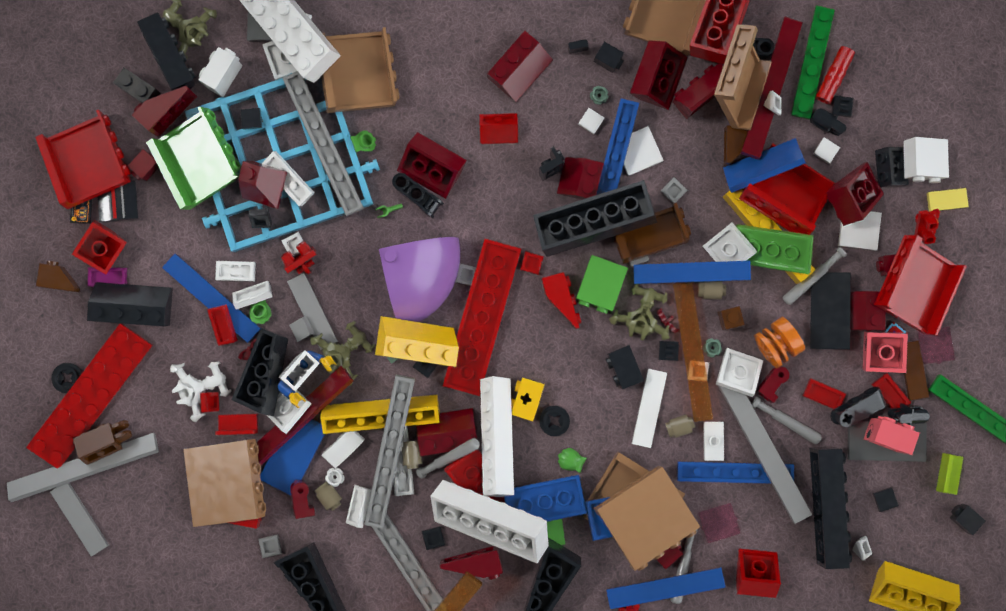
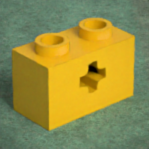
M523 377L521 381L517 380L514 391L518 393L516 399H511L512 415L533 421L545 384ZM528 393L531 401L527 402L526 405L522 404L521 395L525 396Z

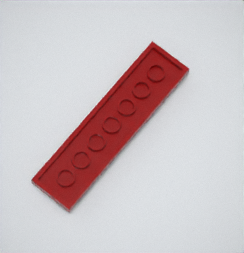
M484 239L456 337L459 347L456 367L448 366L443 386L480 396V379H484L486 376L521 248Z
M120 323L26 448L55 468L61 467L75 449L73 439L84 432H88L153 345Z

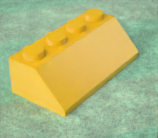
M380 317L375 351L376 356L456 367L459 347L454 328Z
M884 561L877 572L869 598L870 602L897 611H955L961 604L958 584Z

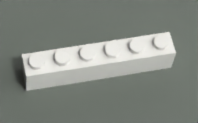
M492 376L480 379L483 496L504 497L514 495L511 379Z

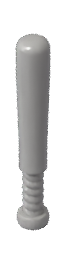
M841 247L837 248V252L825 263L820 264L811 275L795 285L783 296L784 302L788 305L793 304L826 274L831 266L842 257L845 258L847 253Z
M755 397L751 404L753 408H760L771 415L773 419L813 444H818L821 441L822 436L818 432L778 409L775 410L761 402L759 397Z
M472 438L435 459L429 465L417 468V476L421 479L425 478L429 472L437 468L440 469L472 453L479 448V441Z
M694 535L690 538L686 537L685 546L682 550L683 555L680 557L676 576L688 574ZM683 596L673 597L670 600L672 603L680 604Z

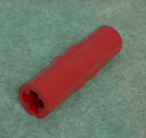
M845 46L840 47L815 97L817 100L825 104L831 103L855 55L852 49Z

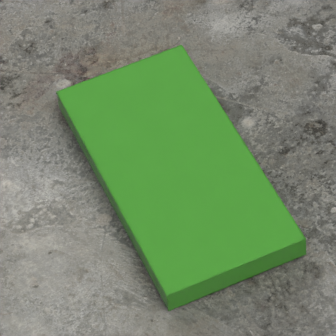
M736 225L757 251L746 260H750V265L803 274L811 272L814 235Z

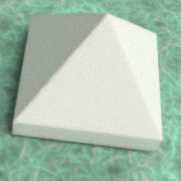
M770 91L763 106L779 116L781 115V97L774 91Z
M866 536L856 541L853 547V551L861 560H865L872 555Z

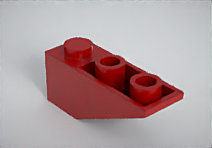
M564 272L542 278L546 298L575 329L580 328L579 324L582 323L579 312L575 313L574 305H577L574 294L570 295L568 288L571 287L569 276H565Z

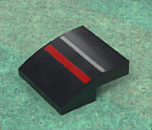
M131 180L130 183L97 196L99 222L139 219L135 180Z

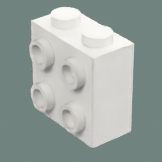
M218 47L216 51L211 53L208 65L200 71V78L198 80L207 89L224 97L242 68V64L239 62L240 58L235 56L236 54L230 49L225 48L223 50Z
M923 137L904 140V178L913 179V182L929 180V183H940L941 179L949 178L948 140Z

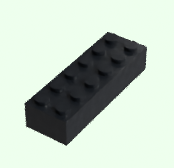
M644 180L533 215L541 248L547 257L658 223Z
M836 447L809 448L817 564L825 569L850 568L852 554L849 551L848 543L851 542V535L847 531V523H849L850 518L848 511H846L848 493L845 491L844 483H847V475L843 469V464L846 462L845 453L842 452L841 448Z

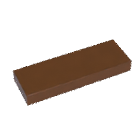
M919 341L907 342V365L904 378L910 401L929 397Z

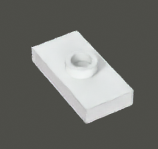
M216 261L215 280L255 282L256 262Z
M269 281L233 292V305L235 309H239L272 298Z
M703 422L704 460L724 461V422Z
M358 485L354 486L346 519L347 524L363 528L371 494L370 489Z

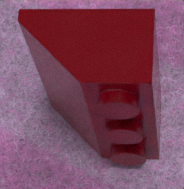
M524 31L487 73V78L512 100L517 102L553 59L536 39Z
M649 40L630 94L641 101L669 110L688 57L666 41Z
M722 64L710 65L703 71L705 74L701 78L696 76L689 82L690 86L686 90L681 88L674 94L673 103L686 119L715 97L714 93L723 69Z
M417 132L408 142L397 171L406 174L415 182L446 199L467 160Z
M473 408L439 413V423L417 425L420 456L449 452L472 438L477 439Z

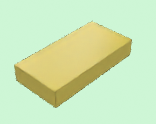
M966 188L927 193L929 211L969 207Z

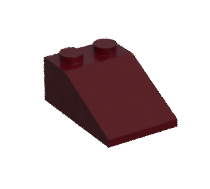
M187 86L138 104L132 116L148 131L159 138L198 96Z
M868 162L861 164L833 184L826 192L828 200L832 203L837 218L841 220L843 226L864 220L884 195Z
M496 546L441 559L440 569L481 578L488 577L489 580L499 578L500 574L503 573L499 550Z

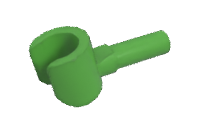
M398 204L391 207L382 205L375 209V211L378 209L383 211V215L377 218H383L390 212L403 208V205Z

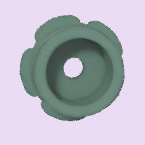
M601 86L594 87L590 93L591 100L597 105L605 103L608 100V90Z
M712 338L706 340L703 345V351L707 353V356L715 357V355L721 353L722 348L719 340Z

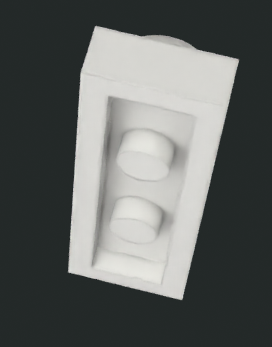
M273 151L262 163L287 171L283 189L298 206H303L315 193L277 151Z

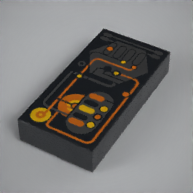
M92 199L71 208L70 223L91 224Z

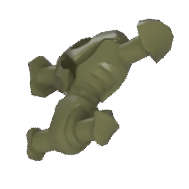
M172 0L173 4L170 8L163 11L162 17H165L167 22H170L173 27L179 29V42H181L178 51L182 50L185 55L188 47L201 46L202 43L200 41L203 37H208L209 33L205 23L211 17L216 19L217 12L216 10L204 7L203 9L206 12L200 17L195 16L187 20L181 14H176L177 10L183 6L181 0Z
M635 284L632 288L633 295L643 296V299L640 300V308L627 312V315L618 314V310H615L613 316L609 319L610 323L616 325L617 322H625L629 330V337H632L635 332L641 334L640 340L642 341L652 334L653 331L660 334L662 340L669 339L670 326L667 325L666 328L658 325V321L650 311L654 307V300L661 301L662 304L668 301L667 293H657L653 288L644 289Z
M355 321L348 323L345 328L353 336L347 338V342L344 345L332 343L331 341L327 343L321 338L323 336L322 333L316 337H311V345H319L323 349V356H331L337 364L330 365L332 371L328 373L335 372L340 366H343L353 380L359 375H353L349 369L351 366L350 352L355 349L357 350L360 344L366 350L365 353H371L375 347V344L371 345L367 341L366 334L356 328L354 325Z

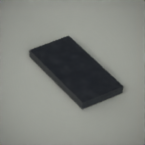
M827 272L811 286L810 349L850 350L851 272Z

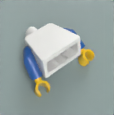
M304 350L279 375L281 381L278 384V390L295 407L300 408L298 406L299 401H306L299 393H295L300 385L318 365L322 364L330 372L332 371L330 365L337 364L331 356L324 357L314 351L306 352Z

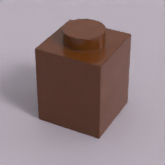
M740 306L717 312L722 330L745 325Z

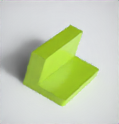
M942 453L936 491L957 495L963 457Z

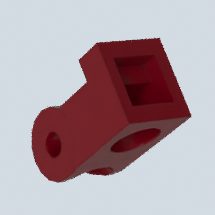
M781 366L773 368L755 392L768 402L774 403L778 398L774 393L782 383L789 379L787 368Z
M295 480L290 486L295 518L315 516L313 505H308L307 495L309 488L303 480Z

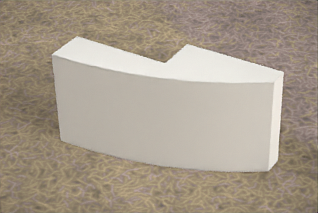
M357 431L343 432L322 453V456L336 468L365 439Z

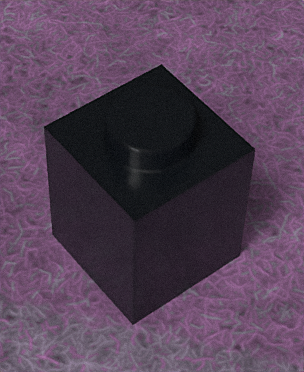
M604 41L594 58V62L613 73L615 69L619 70L625 61L622 59L624 52Z
M966 504L956 505L951 511L950 519L970 535H974L986 522Z

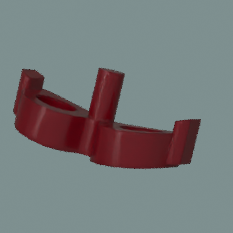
M660 308L657 311L660 321L665 327L667 325L670 326L669 331L675 334L680 329H676L670 323L674 316L671 315L667 319L662 312L663 309Z
M257 338L252 341L250 347L248 346L247 349L239 354L238 358L240 360H248Z

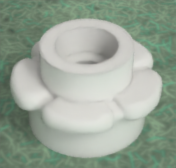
M340 468L329 469L325 476L328 484H331L333 487L339 486L345 478Z

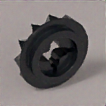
M62 363L52 373V384L57 391L68 393L82 372L73 363ZM73 373L70 378L73 383L69 381L63 383L65 380L64 374L69 375Z
M549 406L542 411L539 417V424L542 431L547 435L560 436L569 428L570 417L564 408ZM548 415L553 416L554 418L556 416L561 415L558 419L559 425L561 427L556 426L555 424L548 427L550 425L549 423L551 422V420L549 419L550 417Z

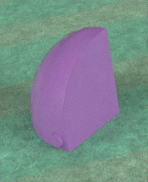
M433 238L379 249L387 289L396 319L421 322L444 303L454 287L459 270V238Z

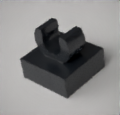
M835 95L833 97L831 114L850 118L852 116L854 98Z
M255 206L253 210H249L252 228H271L272 220L268 206H265V209H258V206Z
M659 341L658 360L678 361L679 342Z
M416 362L413 368L429 378L438 365Z

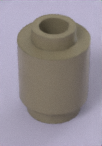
M722 281L698 282V297L721 300L722 296L726 295V284H723Z
M687 414L670 419L669 422L665 423L670 438H677L692 433V428H695L692 417H687Z
M418 441L403 442V447H401L403 466L407 465V469L419 468L418 464H422V456H420Z
M327 481L315 490L316 497L326 510L330 508L333 511L341 505L340 500L342 497Z

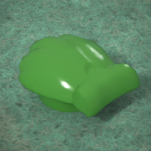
M361 131L356 136H350L355 152L360 150L369 152L375 149L376 139L372 136V133Z
M266 300L251 304L250 319L252 322L264 324L269 320L271 309Z
M572 448L564 449L562 453L558 454V463L562 469L575 470L581 473L583 464L587 459L586 457H582Z

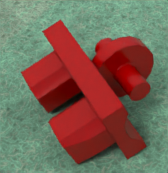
M939 209L929 212L927 210L919 211L915 217L917 224L914 235L923 238L924 244H932L936 241L935 234L939 227Z
M302 241L296 246L300 253L299 256L295 258L290 250L281 255L284 269L287 273L300 265L301 267L296 269L298 274L303 271L308 275L312 273L309 267L315 263L312 259L307 263L306 261L317 255L316 250L313 246L310 247L308 243Z

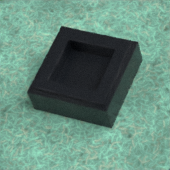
M586 39L568 43L569 54L588 50V41Z
M260 108L240 110L243 130L262 128Z
M892 487L872 493L879 512L899 506Z
M441 526L422 531L426 550L445 545Z

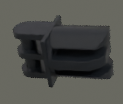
M819 108L811 115L810 123L824 131V134L830 132L839 136L847 129L844 123L837 120L839 115L835 116L825 109Z
M900 403V408L888 410V416L902 424H922L930 418L928 411L919 405L907 406Z

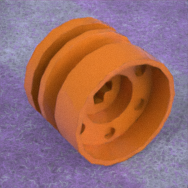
M783 316L771 323L773 333L769 329L764 328L762 333L758 332L754 335L760 352L775 368L782 366L781 361L784 363L789 361L787 353L795 357L805 350V345L800 335Z

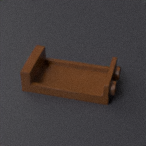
M674 203L670 208L655 212L658 223L613 236L623 264L688 243L691 231L689 225L684 224L683 218L685 216L682 207L678 208L677 203Z

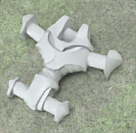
M219 361L211 362L208 366L211 368L214 376H206L202 381L185 373L182 368L185 363L172 364L170 367V372H176L180 378L177 386L172 390V393L178 392L181 398L176 403L192 406L193 415H191L190 419L193 422H197L202 416L206 415L201 413L200 393H205V390L208 389L213 390L215 386L219 387L220 396L226 397L232 391L231 389L228 390L225 384L226 376L220 372L218 364L221 363Z

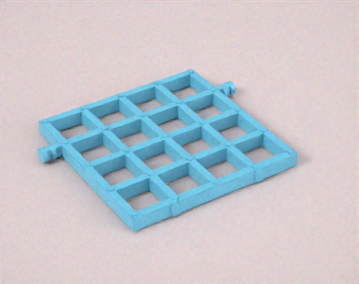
M282 78L225 98L219 97L213 102L198 107L209 108L212 111L222 109L229 133L225 134L224 138L227 143L233 142L241 166L242 162L247 161L240 139L263 131L267 132L273 151H277L285 161L311 152L319 177L305 183L311 189L323 186L331 211L304 219L300 206L283 189L281 199L289 197L297 222L270 231V228H261L263 234L237 242L229 217L253 209L255 206H258V209H263V204L247 201L225 208L219 191L212 195L218 214H212L208 218L207 216L203 217L202 220L206 229L210 228L211 225L216 226L218 223H222L232 252L345 215L342 207L337 208L329 184L330 180L326 175L298 111L296 110L270 119L263 95L286 87ZM255 98L258 108L261 109L262 128L237 130L229 106ZM325 101L316 104L319 112L326 110ZM198 107L185 111L187 120L199 113ZM335 112L342 132L332 135L331 138L334 144L345 141L353 166L346 168L349 176L357 175L364 199L360 201L363 207L366 208L374 205L364 173L369 172L370 174L373 173V170L379 171L380 168L376 159L371 163L368 161L365 165H360L354 145L350 139L351 135L343 112ZM300 119L308 144L281 152L274 128ZM266 158L261 159V160H258V161H255V162H258V163H261V164H262V163L265 161Z

